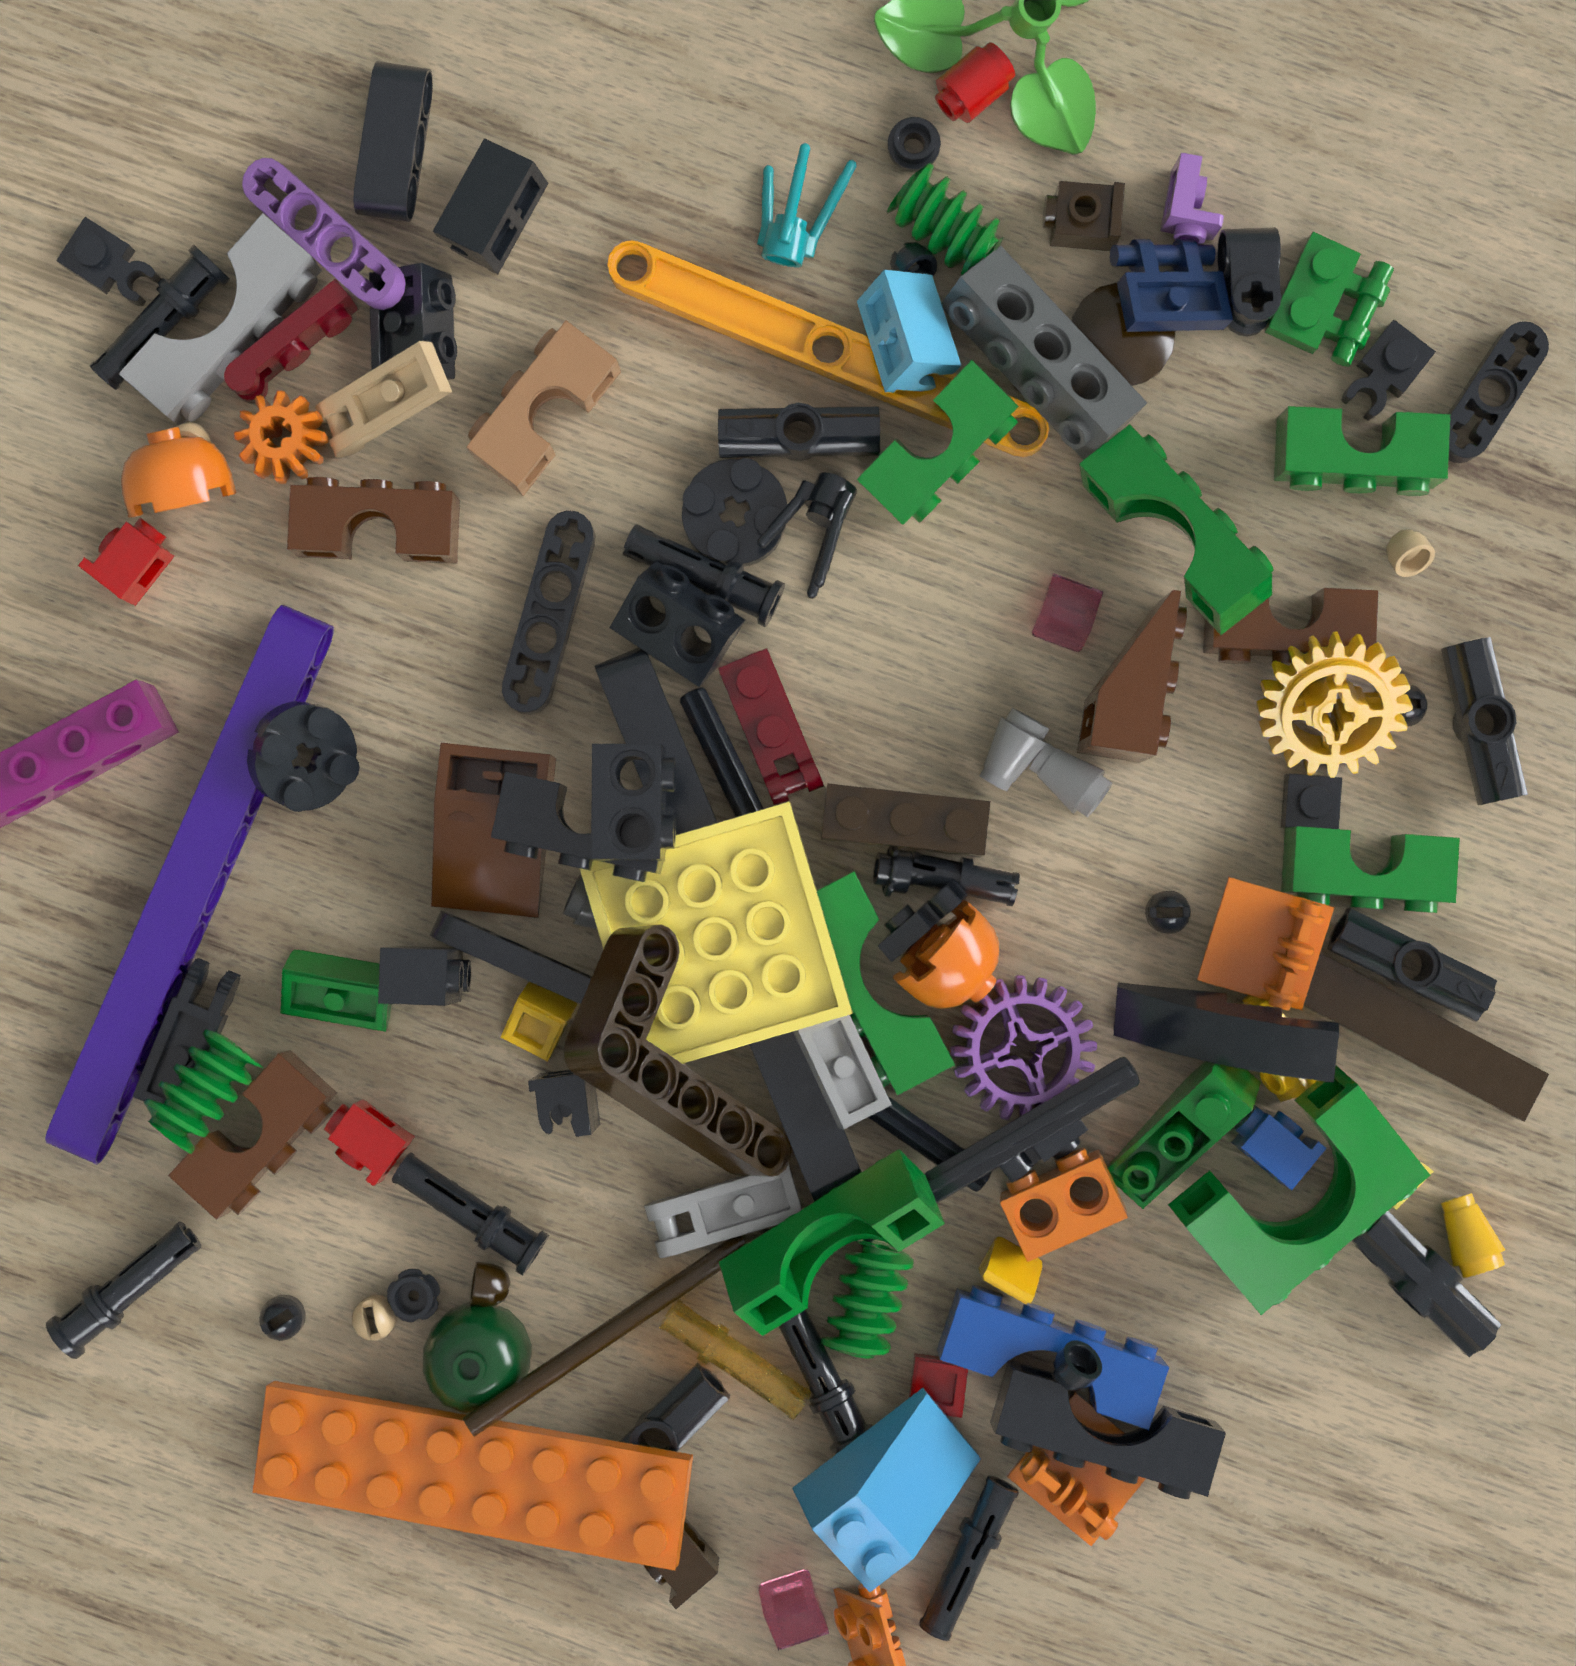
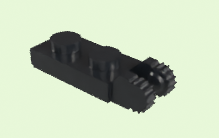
M200 958L192 962L178 996H174L171 1000L134 1091V1098L141 1101L149 1098L161 1103L167 1100L158 1085L161 1081L177 1086L181 1083L173 1069L176 1063L194 1068L195 1063L188 1053V1049L191 1046L205 1051L210 1049L202 1035L205 1029L222 1033L228 1015H225V1013L232 1004L235 992L238 989L241 979L240 974L230 970L226 971L217 985L215 995L208 1008L194 1001L201 992L203 984L208 977L210 963Z

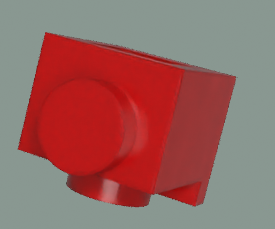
M140 517L134 525L126 521L121 529L117 527L110 531L98 548L100 555L95 562L84 557L78 566L118 598L136 606L175 556L161 546L167 537Z
M364 1099L353 1103L350 1108L342 1104L324 1128V1131L330 1134L328 1140L338 1146L335 1154L343 1162L359 1171H362L364 1166L371 1170L366 1181L372 1186H376L386 1178L415 1138L414 1135Z

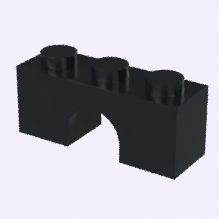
M505 772L491 838L506 841L504 848L506 853L537 859L538 850L544 849L560 853L558 864L591 871L593 862L591 859V833L580 834L575 832L567 824L564 817L563 807L567 787L557 782ZM666 806V815H674L675 810ZM632 816L626 819L620 828V838L624 845L629 848H635L644 844L650 831L648 822L641 816ZM664 861L599 862L613 864V876L645 882L647 872L661 875Z

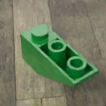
M1204 1061L1180 1084L1107 1166L1115 1185L1138 1206L1144 1209L1253 1110L1261 1082L1246 1069Z

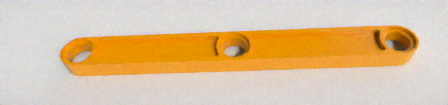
M633 240L622 242L615 246L609 254L607 265L611 281L623 293L953 430L950 418L933 399L957 376L956 373L946 375L928 374V376L934 378L936 388L932 390H896L894 393L885 392L867 336L642 242ZM632 254L641 256L648 265L644 276L636 281H627L620 277L617 268L621 259ZM822 336L837 338L843 346V354L835 362H821L815 357L812 350L817 339ZM1009 396L1019 406L1011 415L1015 419L1026 417L1033 420L1038 426V439L1032 444L1021 445L1013 441L1008 432L996 445L989 438L984 443L1013 456H1032L1041 449L1048 438L1049 424L1031 405Z

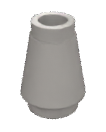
M1012 708L1006 719L1000 718L984 763V768L979 776L996 787L1008 791L1011 784L1017 780L1039 752L1047 745L1044 738L1049 728L1030 716Z
M1049 743L1039 752L1029 768L1037 774V777L1058 797L1072 814L1079 811L1086 817L1093 813L1113 784L1103 776L1105 770L1065 751L1056 749Z

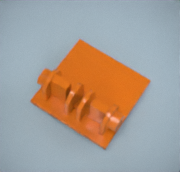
M1228 877L1197 980L1267 1000L1269 1005L1282 1008V1010L1289 1011L1290 1007L1302 1010L1335 907Z
M1076 1392L1069 1398L1073 1415L1087 1427L1106 1434H1124L1121 1429L1104 1415L1097 1413L1094 1407ZM1033 1445L1032 1452H1026L1007 1475V1478L1090 1546L1095 1543L1099 1536L1104 1540H1108L1118 1527V1522L1114 1518L1146 1478L1138 1477L1136 1484L1120 1481L1105 1473V1466L1086 1461L1084 1468L1073 1467L1053 1458L1054 1451Z
M862 1583L858 1585V1595L841 1588L833 1589L838 1608L834 1610L836 1626L841 1636L848 1642L852 1658L848 1666H906L902 1649L899 1648L901 1645L898 1636H891V1633L896 1630V1624L893 1620H887L893 1617L887 1590L880 1588L879 1585L869 1592Z

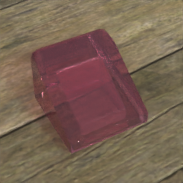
M1053 573L1034 623L1032 635L1069 650L1080 652L1092 630L1103 591Z
M801 1570L759 1585L758 1591L763 1615L778 1651L829 1634L828 1625L808 1570Z

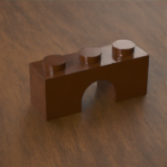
M309 477L307 478V485H290L287 549L299 558L352 560V543L357 529L369 520L386 519L394 524L396 530L395 553L404 562L453 564L458 562L460 500L453 491H446V484L417 481L414 482V489H394L393 482L363 479L360 480V487L339 486L340 481L334 478Z
M1321 589L1312 595L1311 616L1303 629H1289L1278 623L1271 613L1269 598L1222 635L1205 619L1203 653L1218 654V662L1225 664L1251 663V656L1272 657V662L1277 661L1290 665L1292 663L1288 652L1290 646L1296 647L1301 653L1306 654L1310 650L1308 646L1310 636L1314 635L1321 647H1327L1333 632H1338L1343 646H1348L1350 640L1356 634H1361L1367 650L1377 640L1378 590Z
M291 1050L278 1053L242 1093L258 1109L262 1117L263 1128L257 1143L253 1147L238 1146L230 1141L222 1132L216 1130L208 1133L205 1138L202 1137L194 1146L195 1150L193 1153H188L168 1176L216 1220L231 1211L240 1215L260 1194L261 1191L255 1184L268 1170L276 1175L296 1154L297 1150L291 1144L304 1130L313 1134L333 1113L334 1110L327 1104L336 1096L337 1092Z

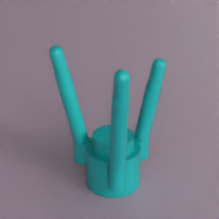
M807 143L800 145L784 214L776 215L775 223H773L774 169L770 165L764 167L761 229L757 245L763 247L762 258L778 265L793 268L802 267L804 257L814 258L818 240L856 169L857 164L854 160H849L846 163L809 233L806 231L807 222L796 217L807 170L810 145Z

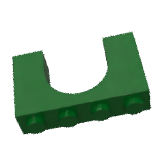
M1337 1065L1335 1066L1334 1083L1317 1080L1294 1100L1325 1137L1334 1159V1170L1330 1186L1323 1198L1311 1210L1288 1221L1270 1222L1260 1220L1248 1214L1210 1170L1168 1204L1187 1230L1260 1315L1273 1305L1283 1302L1289 1296L1292 1289L1314 1271L1320 1270L1329 1264L1337 1252L1355 1237L1369 1231L1377 1219L1399 1201L1409 1198L1416 1191L1417 1187L1431 1176L1361 1087Z

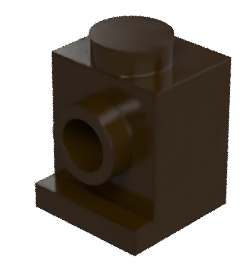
M1059 181L1055 194L1046 195L1044 203L1043 228H1052L1050 246L1110 251L1113 245H1117L1121 237L1125 183L1114 182L1113 185ZM1075 206L1092 208L1093 214L1088 217L1080 216L1076 212Z
M685 1518L680 1560L675 1571L644 1565V1567L658 1584L663 1586L667 1582L671 1586L669 1602L677 1609L718 1574L720 1558Z

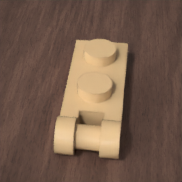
M419 341L319 402L315 408L322 415L323 424H328L333 438L329 442L335 457L342 458L359 452L365 447L366 443L452 393V390L432 342ZM349 414L354 424L352 426L347 417Z

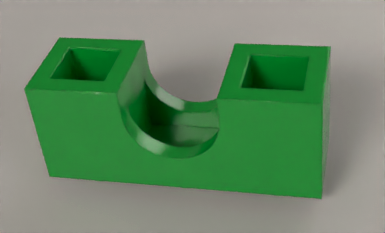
M973 360L933 399L948 415L952 423L953 435L948 448L937 456L921 457L912 453L898 439H895L857 479L902 525L911 517L920 523L942 501L935 492L949 477L958 484L980 462L973 453L984 441L989 438L996 445L1018 423L1011 414L1019 406Z
M1288 406L1277 417L1274 481L1290 482V489L1300 491L1322 489V484L1327 483L1343 484V491L1347 493H1372L1376 491V486L1397 487L1396 494L1402 496L1428 495L1430 489L1435 488L1448 479L1450 414L1395 412L1382 423V441L1378 452L1363 453L1352 448L1343 436L1342 409Z
M1299 826L1285 828L1281 892L1297 893L1298 897L1329 906L1330 896L1351 897L1350 907L1383 909L1384 899L1404 901V911L1437 913L1438 903H1456L1460 838L1414 834L1391 836L1390 856L1387 864L1378 873L1370 875L1360 870L1351 857V830Z

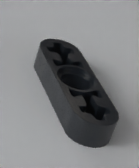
M1517 322L1497 337L1448 412L1450 414L1449 461L1465 463L1486 450L1547 356L1549 342L1546 333L1541 327L1532 322ZM1521 337L1529 342L1526 346V351L1530 355H1525L1514 364L1511 370L1502 367L1508 362L1515 351V346L1511 342L1515 343ZM1494 379L1502 384L1505 390V399L1502 405L1492 407L1486 405L1480 399L1478 388L1482 380ZM1473 414L1482 418L1469 433L1468 438L1474 444L1469 443L1463 448H1459L1454 444L1458 435L1452 429L1458 430L1469 422Z

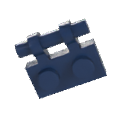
M1133 239L1129 245H1113L1109 256L1111 265L1113 267H1128L1131 271L1125 272L1117 282L1126 331L1224 330L1233 321L1223 271H1203L1202 267L1214 264L1216 257L1215 247L1212 244H1197L1194 239H1176L1173 244L1154 245L1150 239ZM1159 266H1172L1176 272H1160Z

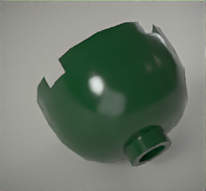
M469 1301L450 1309L431 1328L423 1347V1374L430 1391L443 1405L461 1413H471L528 1374L532 1357V1344L525 1326L510 1310L501 1306H472Z

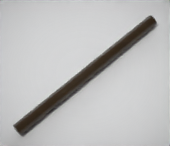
M737 1236L728 1239L463 1417L462 1419L471 1434L475 1437L721 1271L719 1261L746 1244L743 1237Z

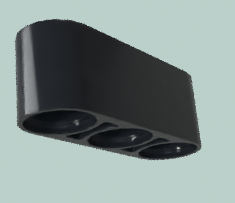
M380 61L374 64L354 184L353 202L356 214L406 222L412 220L416 206L432 103L433 75L431 69Z

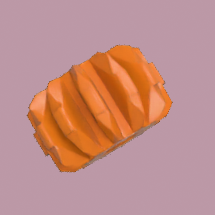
M277 390L273 405L262 395L256 396L255 404L259 411L255 415L247 410L240 411V418L249 425V428L234 432L235 440L246 445L239 453L240 459L245 464L255 463L254 474L261 479H265L273 472L274 478L279 484H286L291 469L300 479H307L308 470L304 463L309 459L314 464H322L324 458L313 448L315 446H323L329 442V437L325 432L316 430L324 422L322 415L319 411H309L310 403L303 396H298L290 403L286 392ZM283 428H286L291 433V437L283 438L281 447H278L272 442V439L281 437Z

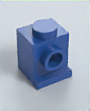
M1254 1105L1253 1110L1235 1125L1234 1130L1238 1134L1231 1141L1233 1145L1277 1182L1290 1190H1293L1327 1149L1319 1141L1307 1136L1302 1141L1299 1140L1304 1130L1278 1110L1272 1117L1256 1105Z

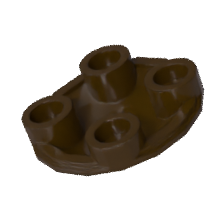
M1117 283L1100 286L1081 301L1072 316V322L1131 386L1145 383L1160 374L1173 352L1176 331H1126Z

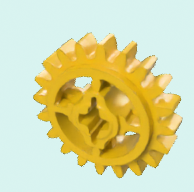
M1333 632L1327 647H1321L1317 638L1314 635L1310 636L1308 641L1310 650L1306 654L1301 653L1296 647L1290 646L1288 652L1292 663L1285 665L1277 661L1272 662L1271 666L1277 680H1261V689L1263 695L1267 698L1256 701L1259 715L1263 717L1259 721L1263 737H1270L1268 741L1273 754L1284 752L1286 764L1290 768L1297 765L1303 759L1307 775L1312 776L1318 770L1320 764H1325L1330 778H1335L1339 764L1346 763L1349 770L1356 774L1359 770L1358 759L1360 757H1366L1368 761L1376 765L1379 763L1375 750L1377 746L1380 745L1392 750L1397 747L1390 731H1407L1408 726L1403 715L1400 713L1411 711L1413 706L1408 695L1405 694L1411 689L1405 674H1399L1402 669L1395 656L1385 658L1386 653L1379 642L1366 650L1361 634H1356L1350 640L1348 646H1343L1338 632ZM1347 674L1367 680L1376 688V691L1363 692L1361 686H1354L1353 683L1346 680ZM1293 720H1303L1306 722V725L1314 726L1315 729L1321 731V736L1305 732Z

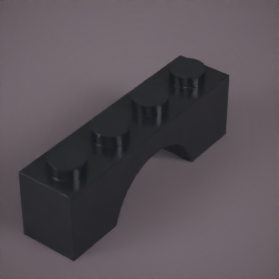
M1012 1360L1007 1362L990 1420L995 1434L1001 1435L1000 1442L1010 1448L1023 1452H1032L1033 1445L1054 1451L1053 1458L1055 1460L1078 1468H1084L1086 1461L1105 1466V1473L1110 1477L1127 1483L1136 1484L1138 1477L1159 1482L1157 1488L1160 1491L1181 1499H1189L1191 1492L1208 1497L1226 1432L1214 1420L1164 1405L1152 1419L1149 1430L1139 1428L1124 1434H1106L1095 1431L1081 1423L1073 1415L1069 1404L1068 1391L1057 1383L1054 1373Z

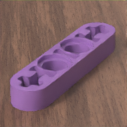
M272 158L256 160L247 168L242 182L244 194L357 298L374 309L381 310L391 308L400 301L405 291L406 282L404 274L399 267L296 175ZM271 178L281 190L288 194L282 202L270 194L263 186L267 179ZM315 205L317 215L313 225L305 230H297L295 217L298 211L303 206ZM342 237H350L353 243L350 256L345 261L334 263L330 255L334 242ZM365 265L381 276L385 282L384 287L380 291L375 289L374 285L359 273Z

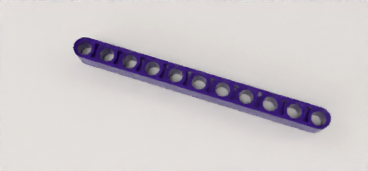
M281 605L273 614L52 1117L45 1137L46 1143L96 1165L105 1158L110 1150L132 1101L134 1091L171 1000L174 996L178 995L264 799V795L254 785L247 766L248 749L253 750V743L258 735L254 731L260 720L274 708L292 701L306 702L332 642L334 634L333 625L286 605Z

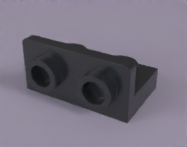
M424 263L401 266L399 269L404 274L406 285L400 301L393 307L385 310L374 309L370 306L371 370L415 343L424 341L432 342L447 380L454 379L455 360L458 350L454 338L453 308L456 303V293L453 287L452 276ZM369 272V281L374 285L375 289L380 291L384 287L385 282L377 273Z

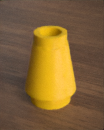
M1472 1193L1441 1203L1444 1211L1443 1216L1453 1267L1459 1266L1463 1278L1482 1274L1505 1265L1501 1252L1506 1249L1478 1203L1475 1202Z

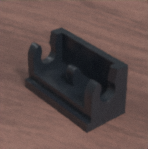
M484 138L434 227L433 232L440 239L452 244L450 249L457 254L498 275L549 183L534 161Z
M570 1069L539 1073L528 1080L529 1092L535 1091L539 1124L546 1134L553 1132V1121L557 1125H561L563 1117H568L571 1113L572 1119L570 1122L576 1137L592 1135L601 1125L596 1088L575 1075Z

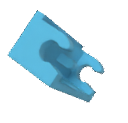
M883 270L857 300V304L884 391L894 393L896 390H932L936 388L934 378L928 376V374H954L961 367L933 276L929 274Z

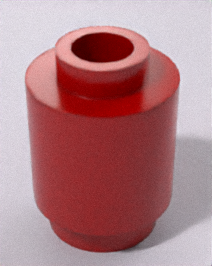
M989 42L983 48L976 46L936 80L939 92L935 95V100L939 108L950 120L956 121L959 118L966 123H970L1009 89L1008 82L1016 75L1014 67L1006 54L994 43Z

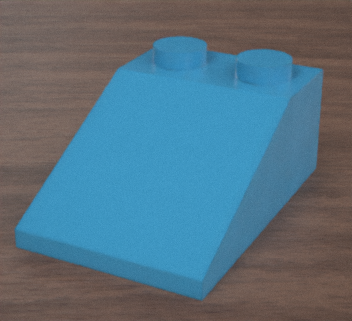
M922 1388L792 1489L812 1530L862 1585L871 1592L915 1558L981 1458L926 1390Z

